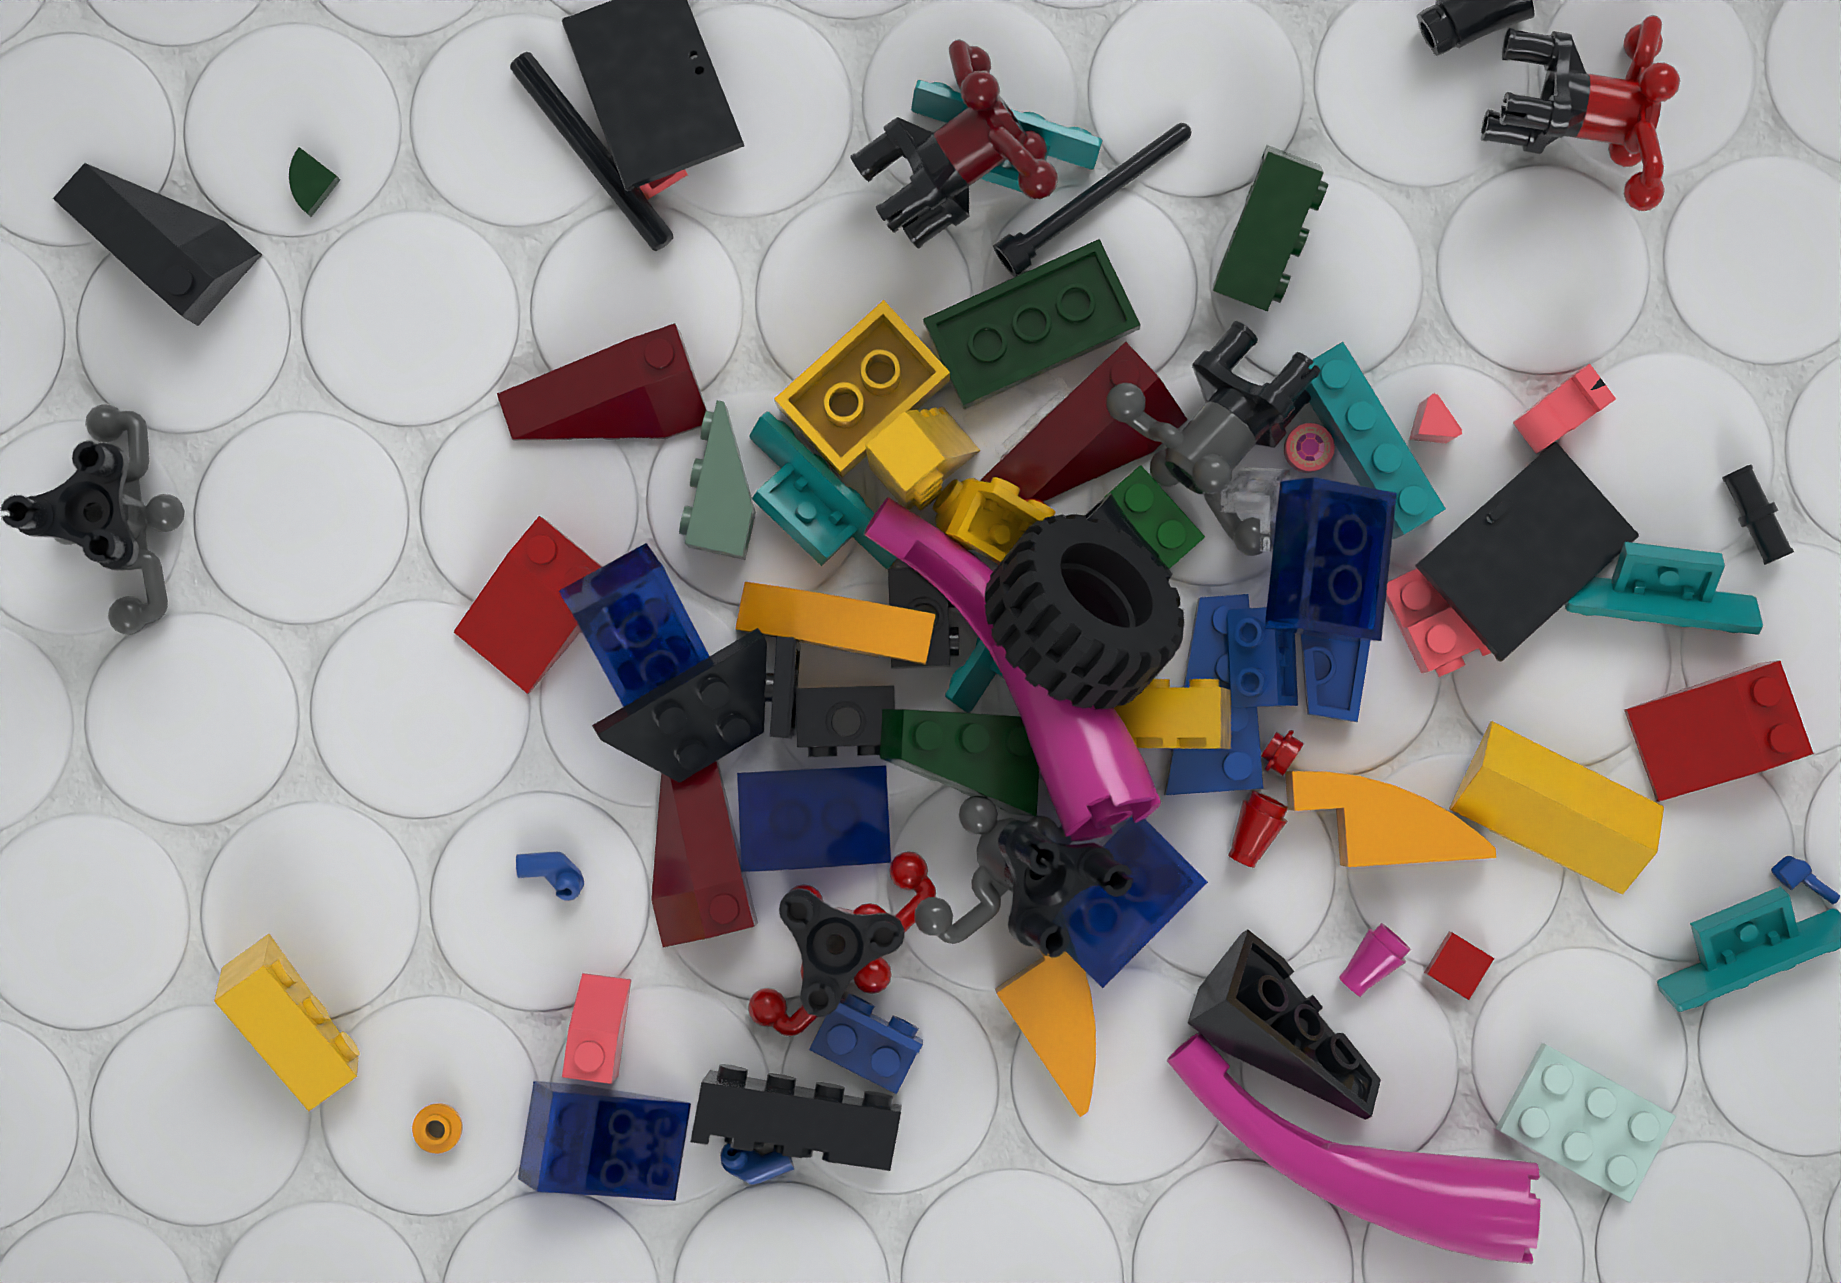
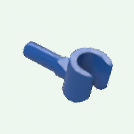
M1785 856L1771 869L1774 876L1790 890H1793L1798 884L1803 882L1805 886L1812 889L1831 904L1837 903L1840 899V895L1812 874L1811 867L1804 860Z

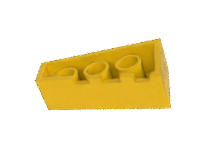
M934 407L929 411L927 408L921 411H904L865 444L871 471L900 505L908 510L916 506L920 511L929 506L943 493L941 491L943 481L980 451L944 407H939L938 409Z

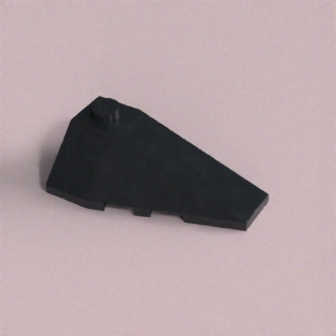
M84 163L52 198L178 314L197 326L203 322L262 256L256 248L225 221L87 163Z
M1247 929L1241 933L1200 985L1187 1023L1223 1052L1364 1120L1372 1117L1381 1082L1379 1076L1344 1033L1335 1034L1318 1013L1323 1006L1314 995L1306 998L1289 977L1294 970L1287 961L1250 930Z

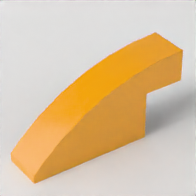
M745 582L735 629L752 632L758 628L766 636L776 638L777 636L794 637L801 643L877 658L878 656L926 665L936 614L841 596Z
M1286 771L1285 773L1288 810L1302 811L1336 808L1341 866L1361 867L1496 858V848L1468 824L1430 800L1405 789L1370 778L1326 771Z
M1059 912L1053 922L1059 927L1065 928L1069 934L1070 940L1066 951L1055 958L1049 957V954L1047 956L1043 955L1037 961L995 988V991L1079 1117L1088 1112L1092 1097L1096 1065V1026L1091 991L1082 958L1069 927Z

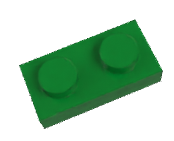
M1142 465L1137 467L1108 493L1113 495L1126 517L1159 554L1158 559L1169 569L1205 538L1202 532Z

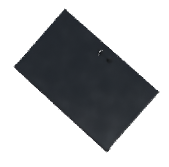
M611 0L562 19L563 27L626 191H631L642 185L745 146L687 0Z
M1554 442L1415 566L1491 651L1496 660L1502 662L1621 553L1624 542H1634L1639 537V533L1633 529L1560 445ZM1487 516L1492 521V523L1488 522Z

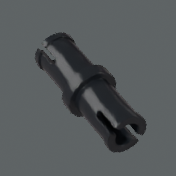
M1747 465L1722 477L1742 517L1738 518L1741 527L1747 526L1763 558L1764 565L1793 553L1794 550L1790 547L1774 514L1778 511L1775 502L1769 504L1753 472L1752 465Z

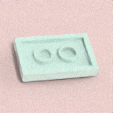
M1541 1043L1496 1129L1631 1203L1676 1116L1554 1048Z

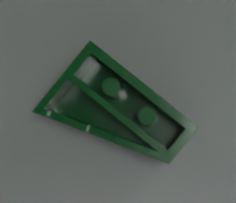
M1266 145L1261 158L1263 159L1255 181L1249 189L1245 206L1213 283V291L1268 312L1272 300L1281 303L1291 276L1283 272L1290 255L1299 258L1310 231L1302 227L1309 208L1315 211L1319 210L1329 183L1321 181L1324 174L1321 165Z
M882 709L880 759L932 781H938L970 797H987L995 806L1008 813L1037 817L1039 766L1021 716Z

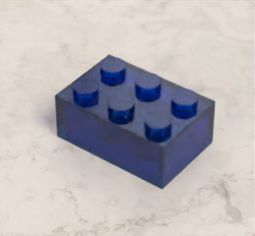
M1315 477L1280 481L1264 629L1346 642L1382 641L1397 493Z
M647 543L559 590L562 599L622 707L709 657L663 565Z

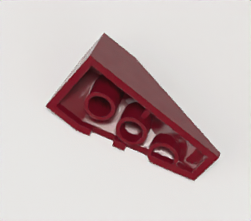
M675 323L627 339L497 394L511 438L514 441L603 438L604 440H617L620 438L668 439L702 427L707 411L682 335Z
M1125 342L1081 382L980 481L991 483L992 478L997 477L1017 486L1020 489L1018 497L1023 500L1032 498L1045 502L1083 483L1110 473L1112 470L1134 460L1152 454L1163 443L1143 436L1125 422L1117 421L1109 414L1106 408L1105 401L1108 393L1112 388L1121 383H1132L1142 390L1145 396L1144 412L1153 419L1171 424L1177 429L1188 419L1160 377Z
M718 760L680 783L661 773L651 901L663 947L708 939L755 927L758 924Z

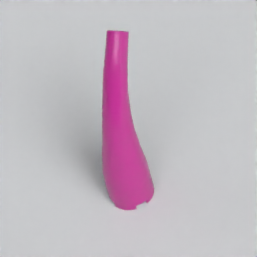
M887 497L870 520L864 535L909 565L936 587L958 609L987 647L1003 675L1022 718L1035 759L1065 836H1070L1072 841L1100 838L1112 834L1110 826L1126 820L1131 815L1134 823H1137L1152 814L1160 806V798L1146 763L1114 708L1095 709L1094 705L1091 708L1085 709L1072 706L1070 700L1058 701L1048 696V690L1038 685L1035 688L1024 678L1027 675L1018 666L1013 668L1005 659L1006 651L1002 646L997 647L992 637L991 629L993 625L987 624L985 589L993 571L946 533Z
M1199 1032L1185 1041L1168 1057L1167 1062L1188 1088L1232 1134L1269 1165L1320 1198L1368 1222L1444 1250L1493 1261L1533 1263V1254H1531L1529 1248L1537 1249L1541 1199L1536 1198L1535 1193H1530L1531 1180H1539L1540 1178L1537 1163L1395 1151L1331 1142L1281 1118L1254 1099L1226 1072L1230 1065Z

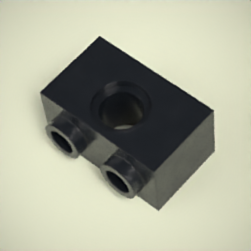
M913 568L888 569L890 606L913 610L917 606L928 605L934 608L938 614V623L932 631L926 665L891 658V669L950 667V656H959V627H949L948 608H955V606Z
M894 685L795 688L797 747H808V757L837 756V747L857 746V756L880 755L882 709H895ZM842 708H852L860 716V727L853 735L841 736L833 728V717Z

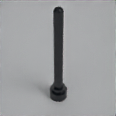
M1186 123L1176 124L1025 235L1021 232L1015 236L1008 234L993 245V248L1001 263L1014 277L1021 274L1032 265L1031 260L1037 256L1035 251L1189 140L1192 133L1190 126Z

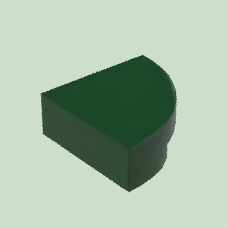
M298 147L290 163L289 185L297 204L312 217L341 179Z

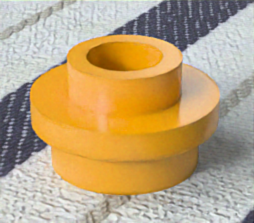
M434 1103L424 1107L416 1115L412 1125L413 1137L418 1146L434 1154L444 1153L452 1149L460 1140L463 1130L462 1120L457 1111L443 1103ZM437 1120L444 1125L445 1132L443 1137L436 1138L429 1133L428 1126L431 1121Z

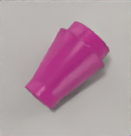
M1381 923L1374 931L1372 929L1367 931L1348 966L1339 976V979L1351 991L1361 997L1369 988L1405 964L1406 960L1404 957L1411 949L1397 934Z

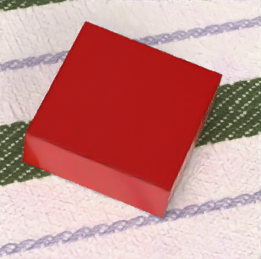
M1449 931L1424 973L1465 999L1470 1000L1494 958Z

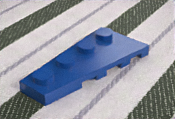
M1291 514L1290 525L1307 714L1358 722L1388 529Z
M1249 594L1198 598L1183 687H1189V679H1219V687L1231 690L1228 611L1231 609L1250 608ZM1231 704V749L1172 748L1169 775L1164 795L1263 789L1257 707L1235 708Z

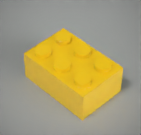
M883 300L777 395L774 400L779 410L843 478L867 456L865 446L867 442L904 411L918 410L950 381V372Z

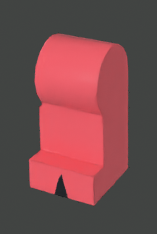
M1588 364L1518 417L1513 424L1537 454L1616 400V398L1591 364Z

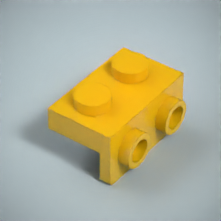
M993 477L991 483L970 480L946 534L999 565L1028 527L1036 521H1042L1046 517L1054 516L1055 510L1035 500L1029 499L1028 502L1018 497L1020 489L1003 479Z

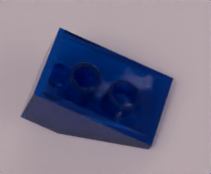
M886 765L737 773L742 872L891 863Z
M1132 815L1118 823L1112 829L1113 833L1106 835L1098 843L1112 853L1114 860L1128 866L1132 870L1133 874L1126 875L1129 878H1133L1131 888L1121 896H1112L1099 886H1091L1069 900L1053 920L1059 927L1065 928L1069 934L1070 940L1066 952L1101 988H1104L1208 883L1145 818L1134 823Z

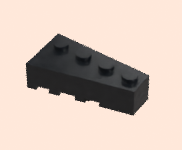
M720 1064L718 1071L709 1070L701 1082L691 1143L708 1145L710 1135L725 1137L724 1141L731 1144L733 1149L753 1151V1148L761 1149L764 1143L774 1144L773 1150L782 1156L810 1158L813 1151L823 1152L822 1159L827 1162L891 1171L902 1105L892 1104L893 1096L865 1091L863 1098L844 1095L845 1087L824 1082H816L815 1089L795 1086L796 1078L775 1073H768L767 1080L747 1077L748 1069Z

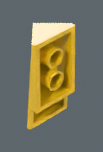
M1490 721L1449 810L1623 895L1658 852L1664 806Z

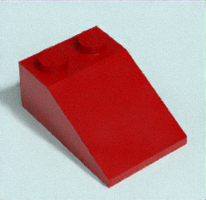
M538 516L505 556L453 632L529 694L622 582L549 521Z
M1780 660L1761 662L1624 709L1653 793L1658 802L1766 771L1814 754Z

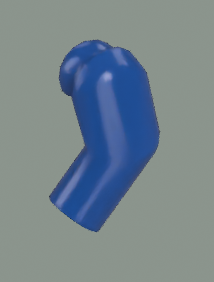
M556 851L516 855L518 878L545 877L557 890L556 896L564 901L574 900L579 896L584 887L582 872L564 853Z
M727 1143L723 1146L720 1153L723 1168L729 1174L752 1185L762 1183L795 1169L791 1157L782 1156L775 1151L762 1155L755 1150L733 1149L731 1144Z

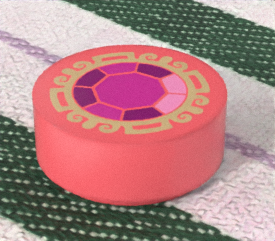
M1305 423L1297 426L1289 433L1284 443V455L1287 462L1292 468L1303 473H1313L1321 470L1331 461L1335 449L1334 440L1330 432L1323 426L1315 423Z

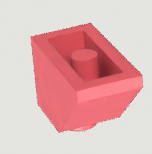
M582 973L568 1029L562 1073L563 1078L612 1084L619 1075L631 979Z

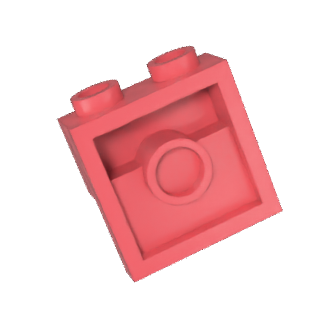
M1417 568L1379 586L1421 673L1430 672L1435 669L1438 677H1441L1466 665L1462 658L1465 654L1478 648L1482 656L1491 653Z

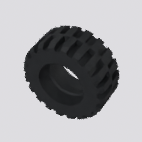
M1064 514L1046 517L1042 521H1036L1028 527L990 575V580L986 584L985 614L987 624L993 625L991 634L997 647L1002 646L1006 651L1005 659L1013 668L1018 666L1027 675L1024 679L1035 688L1040 685L1048 690V696L1058 701L1068 699L1072 702V706L1085 709L1091 708L1094 705L1095 709L1115 708L1116 706L1125 705L1133 701L1175 656V652L1180 648L1183 640L1184 611L1178 608L1181 598L1176 587L1170 586V576L1163 566L1158 567L1152 560L1153 555L1144 546L1138 547L1131 541L1132 537L1122 530L1117 532L1112 530L1107 522L1099 519L1088 521L1085 515L1078 514L1066 515V517Z

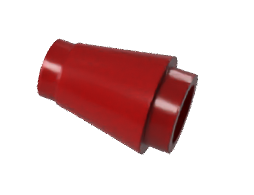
M1253 791L1249 800H1243L1228 856L1243 865L1255 868L1258 860L1261 859L1288 822L1284 818L1288 807L1267 795Z

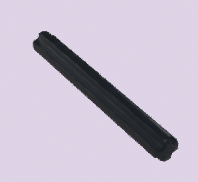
M524 52L515 58L510 64L513 74L652 250L658 251L668 245L674 238L670 228L638 188L631 191L624 189L612 155L530 52Z

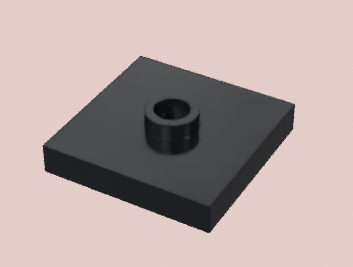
M777 636L774 673L767 672L765 702H772L769 737L792 739V736L795 735V688H798L801 644L794 637Z

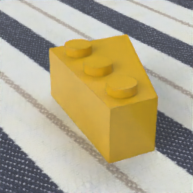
M1153 679L1133 701L1114 708L1126 725L1137 748L1231 749V690L1219 687V679H1189V687H1170V679Z
M270 933L221 968L214 1002L308 1112L357 1077L358 1056L360 1052L356 1044L344 1031L339 1032L329 1018L323 1004L309 990Z

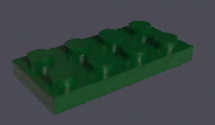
M1100 239L923 319V324L942 364L950 372V381L963 409L1140 330L1141 326Z

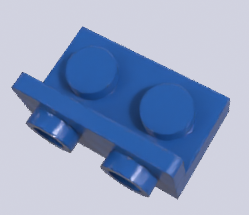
M1261 607L1229 610L1228 638L1232 706L1235 708L1298 706L1294 609Z
M848 993L846 999L841 998L837 1009L831 1014L826 1015L809 1050L897 1094L917 1053L920 1052L923 1046V1039L915 1036L919 1028L892 1015L888 1022L872 1014L875 1007L873 1004L854 994Z

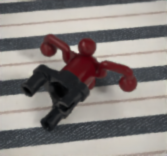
M960 39L953 41L949 46V57L956 83L961 92V98L968 108L934 133L896 117L883 127L885 131L883 134L859 152L850 156L857 170L868 182L873 180V177L903 156L908 160L913 171V175L909 177L911 183L882 204L877 205L876 210L883 221L887 219V227L893 233L902 226L908 238L918 249L950 224L957 226L970 217L969 186L1006 159L1019 171V187L1031 199H1042L1050 196L1058 183L1055 167L1045 160L1047 146L1044 138L1034 131H1025L1009 106L999 95V83L990 74L992 66L988 53L978 46H969Z

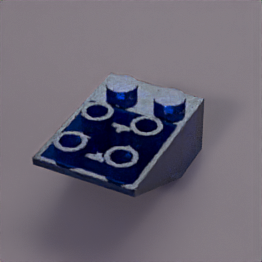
M533 1081L518 1179L537 1192L676 1201L691 1103L579 1084Z

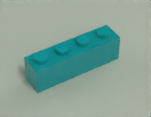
M1344 342L1312 360L1314 361L1313 364L1308 368L1311 369L1314 365H1317L1321 372L1305 389L1311 396L1309 403L1324 428L1332 435L1335 446L1384 526L1388 529L1392 539L1394 540L1405 535L1446 510Z

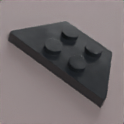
M758 628L595 723L592 727L601 741L679 783L764 733L767 641Z

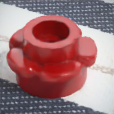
M1289 730L1285 737L1276 732L1262 753L1261 757L1269 761L1265 767L1267 772L1271 768L1283 776L1301 750L1304 743L1292 736L1293 730Z

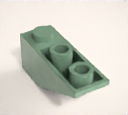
M717 400L714 412L706 411L700 439L706 440L707 446L704 459L696 458L693 464L690 487L697 488L693 507L686 505L684 507L679 534L686 535L684 544L689 548L746 560L756 511L728 408L723 401Z

